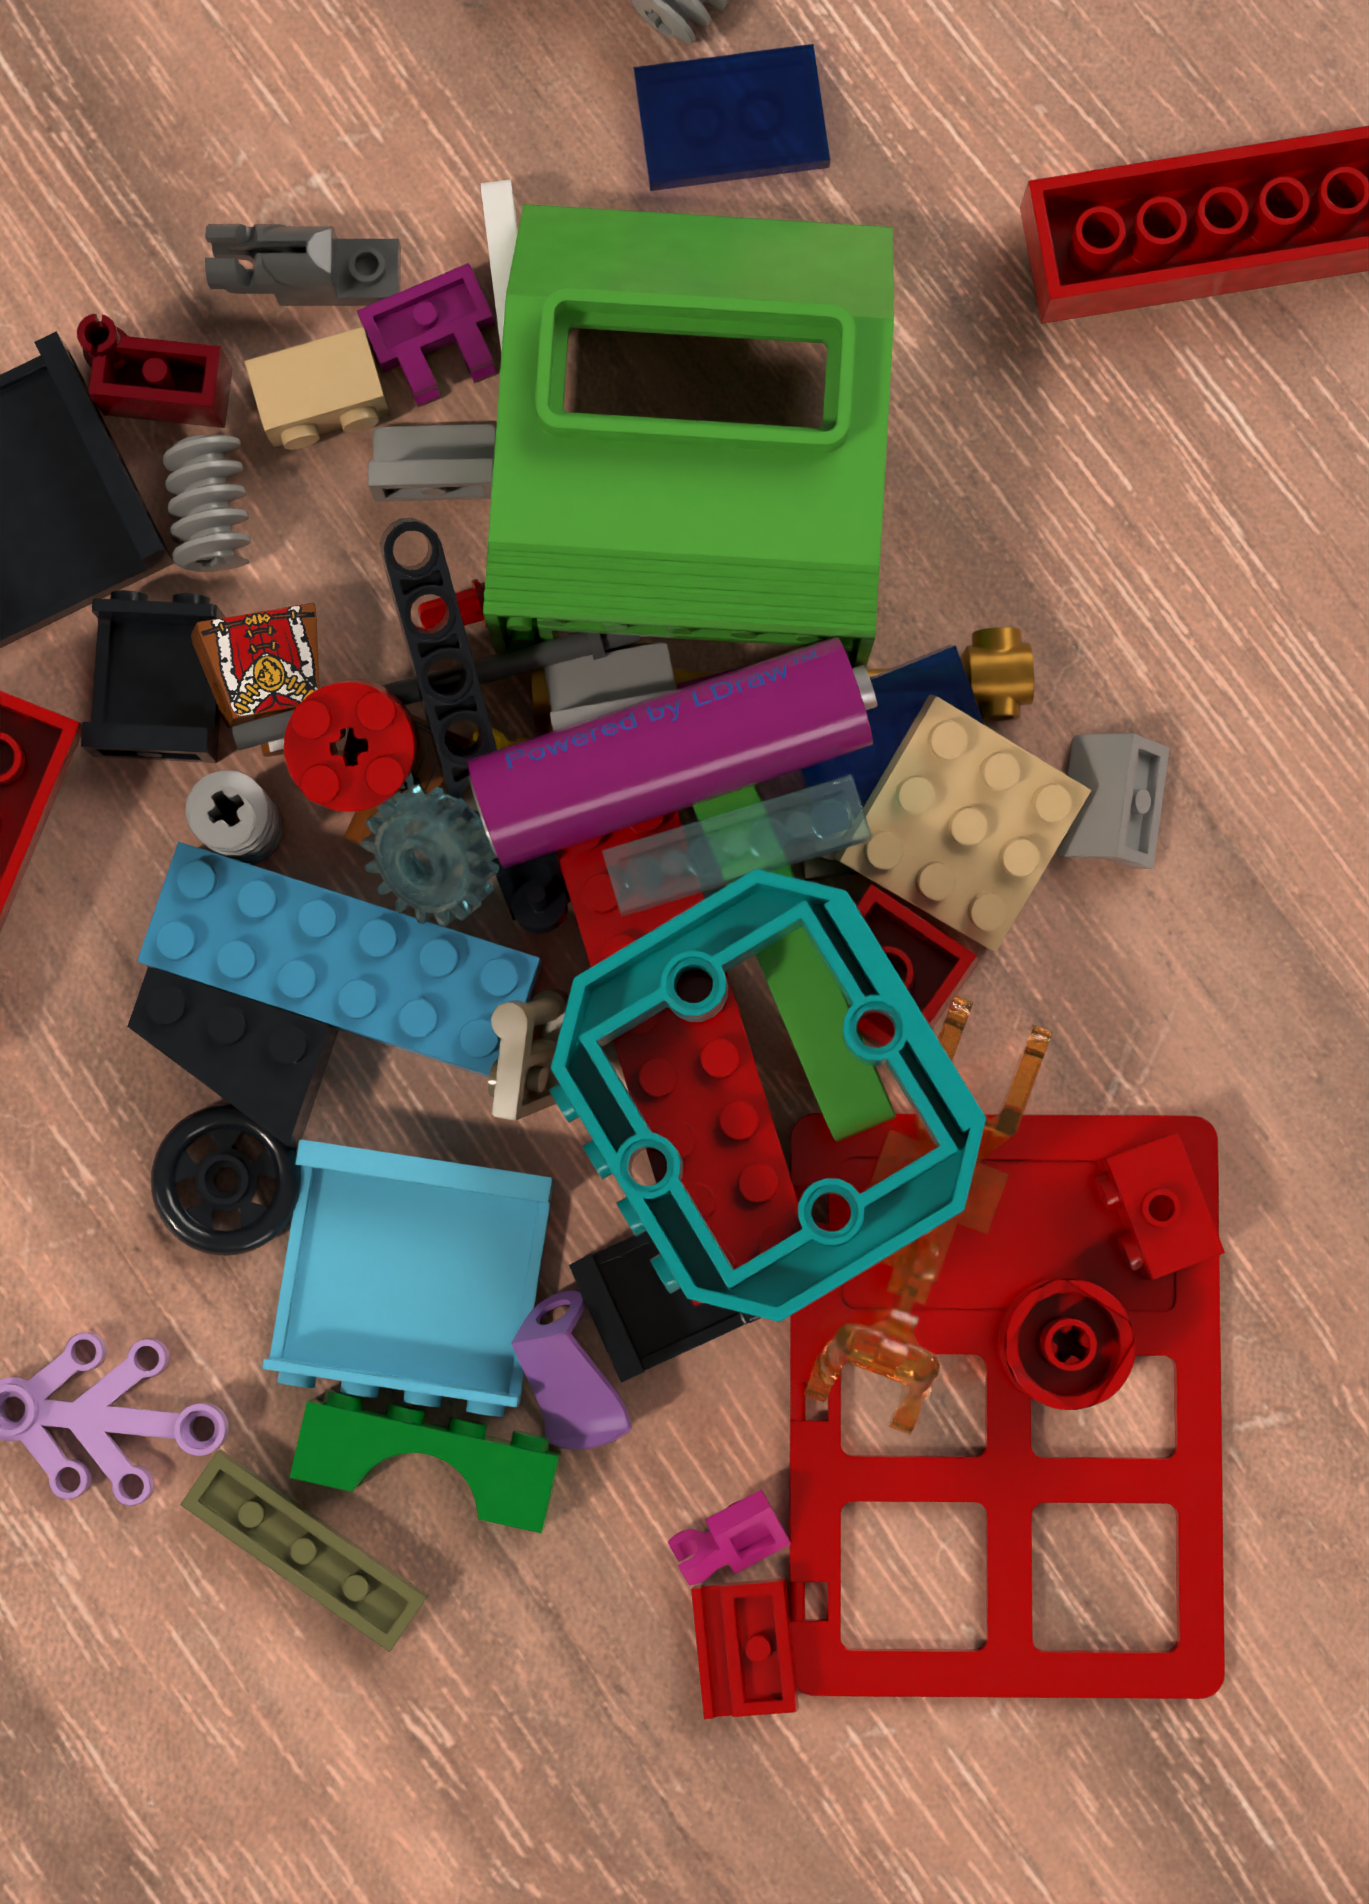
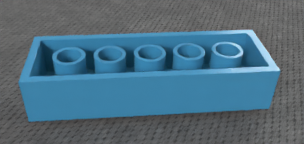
M179 841L137 962L147 967L149 966L330 1025L335 1029L489 1078L494 1061L499 1058L501 1038L495 1034L491 1025L493 1011L497 1006L508 1001L519 1000L524 1003L532 1001L544 966L539 957Z

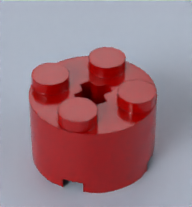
M363 679L336 681L308 695L292 713L284 736L286 765L293 781L308 800L336 811L358 812L382 804L392 797L409 777L418 754L417 727L410 710L388 689ZM346 728H353L356 738L367 740L368 748L358 754L357 761H350L348 752L338 751L336 742L345 737Z
M1054 1278L1045 1279L1027 1287L1010 1302L999 1324L997 1356L1009 1380L1023 1394L1051 1408L1078 1410L1104 1402L1120 1390L1129 1377L1134 1365L1135 1342L1125 1308L1111 1293L1091 1282ZM1073 1328L1075 1332L1072 1336V1341L1079 1346L1077 1353L1074 1356L1063 1353L1057 1359L1055 1354L1058 1346L1052 1341L1056 1331L1067 1333Z

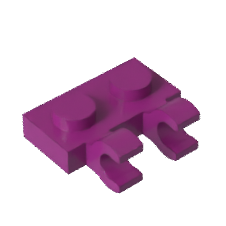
M469 263L357 310L360 322L364 327L383 373L401 366L418 408L441 398L435 379L424 358L426 354L457 342L474 384L497 374L492 364L494 363L493 358L480 332L495 325L494 317Z

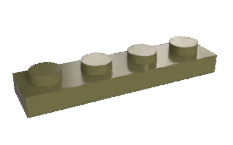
M218 1450L180 1504L388 1652L393 1649L429 1596L223 1450Z

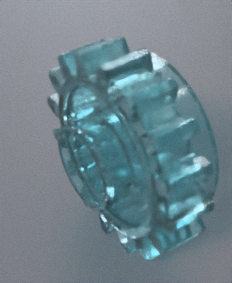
M415 785L403 794L400 792L394 794L378 806L379 811L367 819L365 825L373 833L361 841V847L374 853L375 858L366 864L365 868L367 872L380 873L384 881L377 888L380 895L388 894L392 891L398 897L395 903V910L401 913L411 906L415 908L417 923L424 924L435 916L441 927L447 926L456 917L461 921L481 906V902L493 892L494 887L488 880L499 872V865L492 861L494 859V852L481 817L466 805L462 798L457 799L444 794L443 789L439 787L424 794L421 787Z

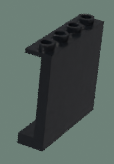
M57 331L34 342L40 356L0 375V648L92 604L95 598L103 599L111 595L112 591L121 590L174 564L97 405L88 394L89 388L70 350Z

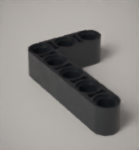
M400 518L392 522L383 532L380 541L382 561L448 799L458 819L466 826L484 829L479 811L465 808L462 805V795L464 790L470 785L467 760L496 751L494 735L442 543L437 533L423 521L415 518ZM407 531L423 533L428 542L426 557L415 566L399 564L393 555L395 540ZM433 594L439 596L445 604V614L440 623L432 628L416 626L411 620L410 611L413 603L423 595ZM446 657L458 660L461 664L462 674L459 682L454 687L440 690L433 688L429 684L428 672L430 666L436 660ZM458 720L473 721L478 726V737L472 747L457 751L445 744V734L452 723Z

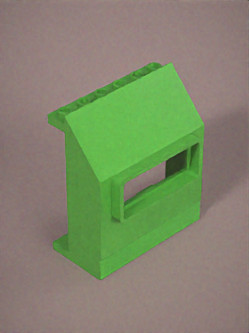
M523 204L505 299L483 615L496 653L559 637V631L804 647L837 636L845 649L851 667L855 668L864 665L866 668L875 641L894 330L893 227ZM573 328L822 343L827 348L822 425L818 428L566 412L564 410L569 332Z

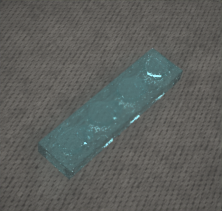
M848 775L612 847L602 852L622 916L733 883L754 869L770 872L871 841V833L853 776Z

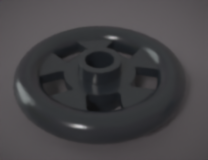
M231 1104L215 1105L197 1110L180 1120L167 1133L156 1152L151 1170V1192L156 1211L166 1228L179 1241L197 1251L218 1256L239 1255L253 1251L276 1237L293 1215L301 1186V1166L295 1165L297 1151L295 1148L286 1146ZM243 1132L257 1139L265 1147L255 1162L243 1152L234 1149L235 1143ZM208 1133L217 1144L218 1149L207 1154L197 1164L187 1152V1148L195 1140ZM225 1168L233 1169L238 1175V1184L230 1192H223L217 1185V1176ZM260 1175L277 1180L275 1193L269 1207L252 1201L258 1188V1176ZM194 1178L195 1189L202 1202L185 1210L179 1200L176 1183ZM215 1210L225 1212L240 1210L241 1228L226 1231L214 1229Z

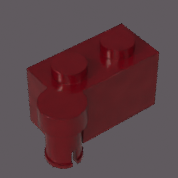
M90 314L79 323L77 339L83 348V356L92 370L88 394L103 415L225 428L233 369L221 346L130 337L119 327H116L112 319L103 314L101 321L97 318V314Z

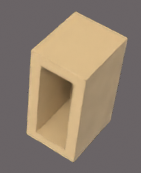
M364 327L244 361L262 425L273 448L282 445L285 449L289 450L304 448L316 443L320 439V434L343 428L344 432L363 431L375 426L379 422L378 417L390 414Z

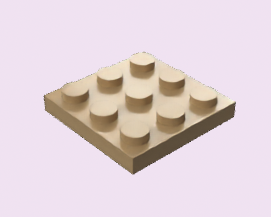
M930 694L834 858L996 953L1091 790L941 698Z

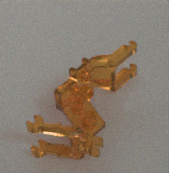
M956 995L952 997L949 1011L937 1037L951 1061L954 1058L973 1005L972 1001ZM1032 1024L1028 1033L1027 1043L1019 1056L1001 1108L995 1118H986L965 1210L880 1261L883 1264L894 1267L887 1286V1291L894 1293L892 1310L888 1318L869 1327L857 1323H847L840 1327L834 1339L826 1344L821 1353L817 1354L803 1395L825 1402L843 1366L851 1364L905 1384L901 1388L898 1397L899 1401L895 1412L892 1413L889 1427L911 1435L922 1405L932 1393V1384L940 1370L937 1356L919 1346L913 1334L919 1318L910 1315L914 1301L921 1304L925 1303L932 1283L937 1281L957 1224L983 1234H988L1009 1174L979 1162L1017 1132L1048 1048L1052 1031ZM915 1111L914 1117L918 1140L889 1130L867 1190L937 1148Z

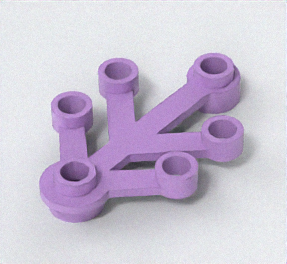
M85 1332L71 1337L65 1346V1351L30 1380L20 1377L0 1380V1439L4 1441L21 1440L49 1476V1486L52 1492L62 1499H73L84 1494L90 1487L92 1475L89 1467L84 1462L77 1459H67L45 1426L69 1428L113 1483L112 1491L115 1498L127 1506L138 1505L152 1495L154 1478L146 1468L138 1465L133 1466L107 1432L176 1439L183 1451L196 1456L207 1455L219 1449L226 1441L229 1432V1423L225 1413L211 1403H197L185 1408L181 1413L110 1406L143 1378L157 1376L166 1369L169 1363V1351L157 1339H144L136 1342L130 1348L127 1359L74 1402L49 1400L47 1398L78 1371L96 1369L104 1362L107 1355V1347L104 1340L95 1333ZM84 1339L92 1342L96 1348L95 1358L88 1364L80 1362L76 1356V1347ZM145 1346L153 1347L159 1355L158 1364L152 1370L142 1368L138 1361V1354ZM11 1397L21 1399L25 1405V1414L19 1421L10 1419L6 1414L5 1406ZM199 1416H206L214 1423V1434L209 1440L199 1439L193 1431V1424ZM66 1467L74 1468L80 1475L81 1482L75 1491L65 1489L60 1482V1475ZM128 1474L138 1475L144 1483L143 1492L139 1497H131L123 1489V1481Z

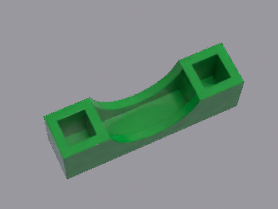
M327 1389L324 1400L313 1398L307 1401L289 1478L353 1492L381 1461L406 1453L427 1454L445 1461L462 1475L472 1491L478 1520L542 1534L547 1520L561 1452L548 1449L550 1438L522 1431H513L511 1441L486 1435L487 1424L458 1417H450L448 1427L424 1422L426 1411L394 1403H388L386 1413L361 1408L364 1397L345 1394L336 1390Z

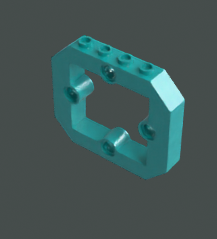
M754 869L574 977L551 1065V1070L559 1084L549 1089L552 1097L569 1123L580 1117L593 1140L584 1144L583 1148L600 1177L605 1179L613 1174L624 1191L626 1197L616 1202L635 1236L637 1237L647 1231L659 1250L660 1254L650 1259L669 1293L671 1294L681 1288L687 1299L781 1322L964 1211L986 1122V1116L848 892L759 869ZM802 927L851 1006L843 1021V1041L847 1051L855 1060L866 1065H887L937 1148L861 1194L851 1184L840 1179L826 1178L814 1182L804 1191L798 1204V1218L802 1230L734 1270L681 1181L683 1177V1161L679 1151L667 1138L652 1133L602 1046L667 1007L676 1016L690 1022H702L713 1018L722 1010L728 998V983L724 973ZM692 970L703 971L713 979V989L710 995L704 1001L698 1003H688L681 1000L677 995L679 979L686 972ZM870 1014H880L887 1017L894 1028L892 1041L880 1048H871L864 1045L856 1032L859 1021ZM646 1149H656L662 1152L667 1161V1172L664 1178L659 1183L651 1186L639 1184L631 1172L635 1156ZM826 1194H837L843 1197L851 1210L848 1224L835 1232H827L820 1229L812 1218V1207L815 1201Z

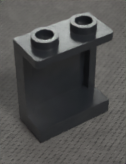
M129 590L112 591L110 599H93L92 613L98 618L92 713L91 722H82L81 747L93 757L217 763L220 710L193 646L191 634L197 622L225 618L219 607L210 604L209 597L190 593L174 594L172 602L148 601L147 594Z
M647 1231L637 1237L634 1235L569 1264L621 1383L743 1325L757 1321L761 1317L706 1303L693 1306L692 1300L686 1298L681 1288L670 1294L650 1259L659 1255L660 1252Z

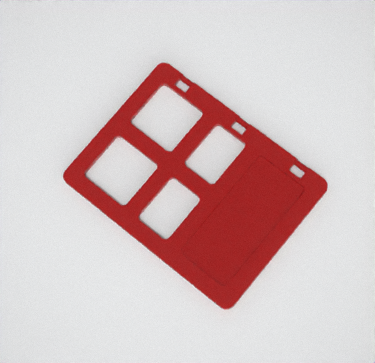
M811 1113L800 1118L791 1132L790 1177L798 1203L806 1190V1186H811L814 1182L826 1178L843 1180L851 1184L861 1194L937 1147L917 1114H896V1117L836 1142L823 1114ZM984 1114L986 1122L965 1210L790 1315L789 1540L791 1544L789 1545V1614L797 1689L809 1696L1208 1698L1221 1688L1225 1677L1220 1255L1155 1280L1143 1279L1139 1270L1130 1272L1117 1241V1236L1125 1233L1116 1209L1107 1212L1099 1197L1094 1176L1102 1174L1098 1160L1167 1134L1178 1132L1219 1236L1217 1132L1208 1120L1199 1116ZM828 1194V1223L815 1224L827 1232H835L845 1227L849 1222L851 1214L846 1200L837 1194ZM1065 1278L1083 1280L1107 1290L1122 1304L1132 1327L1135 1356H1166L1174 1365L1175 1447L1169 1456L1041 1457L1033 1452L1031 1446V1398L1013 1385L1004 1372L997 1356V1336L1001 1318L1010 1302L1021 1291L1045 1279ZM1073 1328L1067 1333L1056 1331L1052 1338V1341L1058 1346L1055 1355H1062L1063 1353L1075 1355L1079 1346L1072 1341V1336L1075 1332ZM850 1354L980 1356L985 1363L984 1450L977 1456L846 1454L841 1447V1363L843 1359ZM806 1382H828V1420H806ZM849 1502H976L984 1507L986 1512V1640L983 1646L978 1649H852L843 1645L841 1642V1510L845 1504ZM1136 1503L1170 1504L1174 1508L1176 1514L1177 1641L1173 1648L1166 1651L1041 1650L1034 1646L1032 1632V1512L1038 1504ZM805 1582H827V1619H805Z

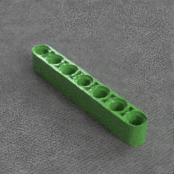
M756 785L693 805L726 886L754 869L795 878ZM802 927L798 928L755 954L834 1140L839 1142L895 1118V1111L876 1066L866 1065L855 1060L846 1049L843 1041V1021L850 1005ZM856 1027L858 1038L866 1045L861 1031Z

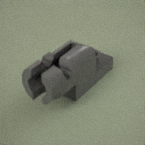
M208 224L206 226L205 238L208 243H211L214 258H205V272L210 289H224L235 294H274L279 306H369L401 292V245L399 239H338L332 226H285L281 224H255L253 227H246L243 224ZM239 260L250 261L253 264V269H245L239 263Z

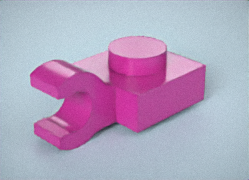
M762 1489L740 1501L732 1503L726 1509L705 1519L710 1532H701L694 1529L684 1530L674 1535L668 1541L669 1547L678 1562L694 1555L691 1559L678 1565L689 1585L703 1582L714 1571L728 1563L734 1574L791 1544Z

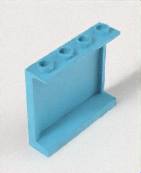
M300 1139L295 1164L301 1166L300 1193L293 1211L270 1357L263 1360L262 1369L279 1371L277 1383L291 1386L315 1388L317 1377L342 1381L341 1393L377 1398L379 1387L405 1390L403 1402L416 1405L441 1407L442 1396L468 1400L467 1412L488 1416L504 1417L505 1406L517 1407L520 1405L525 1373L511 1342L536 1304L555 1179L540 1175Z

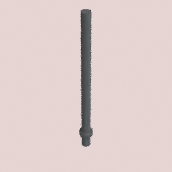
M575 632L473 661L479 684L481 685L591 654L594 660L606 657V650L639 642L641 639L640 636ZM461 664L429 672V684L433 688L440 690L454 687L459 682L462 674ZM415 677L381 685L395 694L404 705L421 701ZM295 709L232 726L238 750L284 739L288 721Z

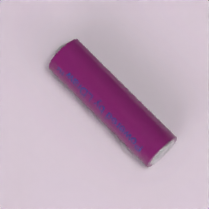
M836 636L467 760L470 773L469 781L493 852L498 856L502 867L507 868L872 746L873 737L866 710L877 707V700L865 666L851 667L840 639Z

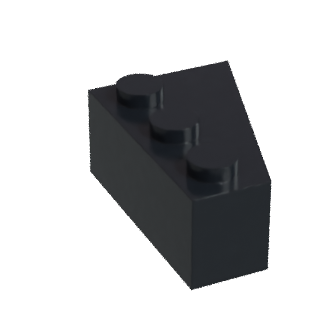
M149 966L127 1026L286 1146L298 1149L299 1140L303 1138L338 1034V1030L330 1025Z

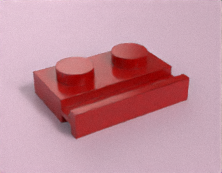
M786 1578L731 1582L709 1586L695 1585L691 1589L704 1719H714V1717L722 1716L743 1717L797 1712L799 1703Z

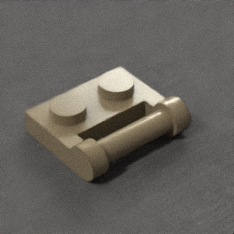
M558 988L544 990L538 993L533 1001L524 1003L519 1000H512L497 1006L493 1011L491 1025L495 1034L501 1038L499 1058L494 1061L488 1078V1092L490 1096L494 1097L491 1116L516 1121L556 1104L549 1089L559 1084L551 1070V1065L569 995L565 991ZM541 1025L539 1039L532 1041L534 1027Z

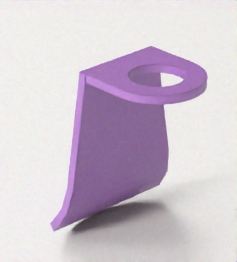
M575 1290L554 1294L534 1307L524 1320L511 1344L540 1406L545 1422V1435L547 1438H550L549 1443L564 1449H592L618 1440L632 1429L627 1408L618 1392L571 1335L586 1306L582 1294ZM561 1305H570L568 1311L557 1321L547 1325H539L542 1317L550 1310Z

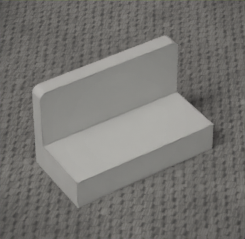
M491 424L376 427L373 430V461H368V486L375 502L491 499L496 437L494 426Z
M664 642L605 652L606 657L597 660L593 659V655H588L544 667L552 710L550 717L553 731L675 691L676 687L668 645Z
M1134 733L1075 735L1072 740L1067 776L1084 785L1091 792L1058 846V855L1066 858L1106 859L1133 869H1153L1170 747Z

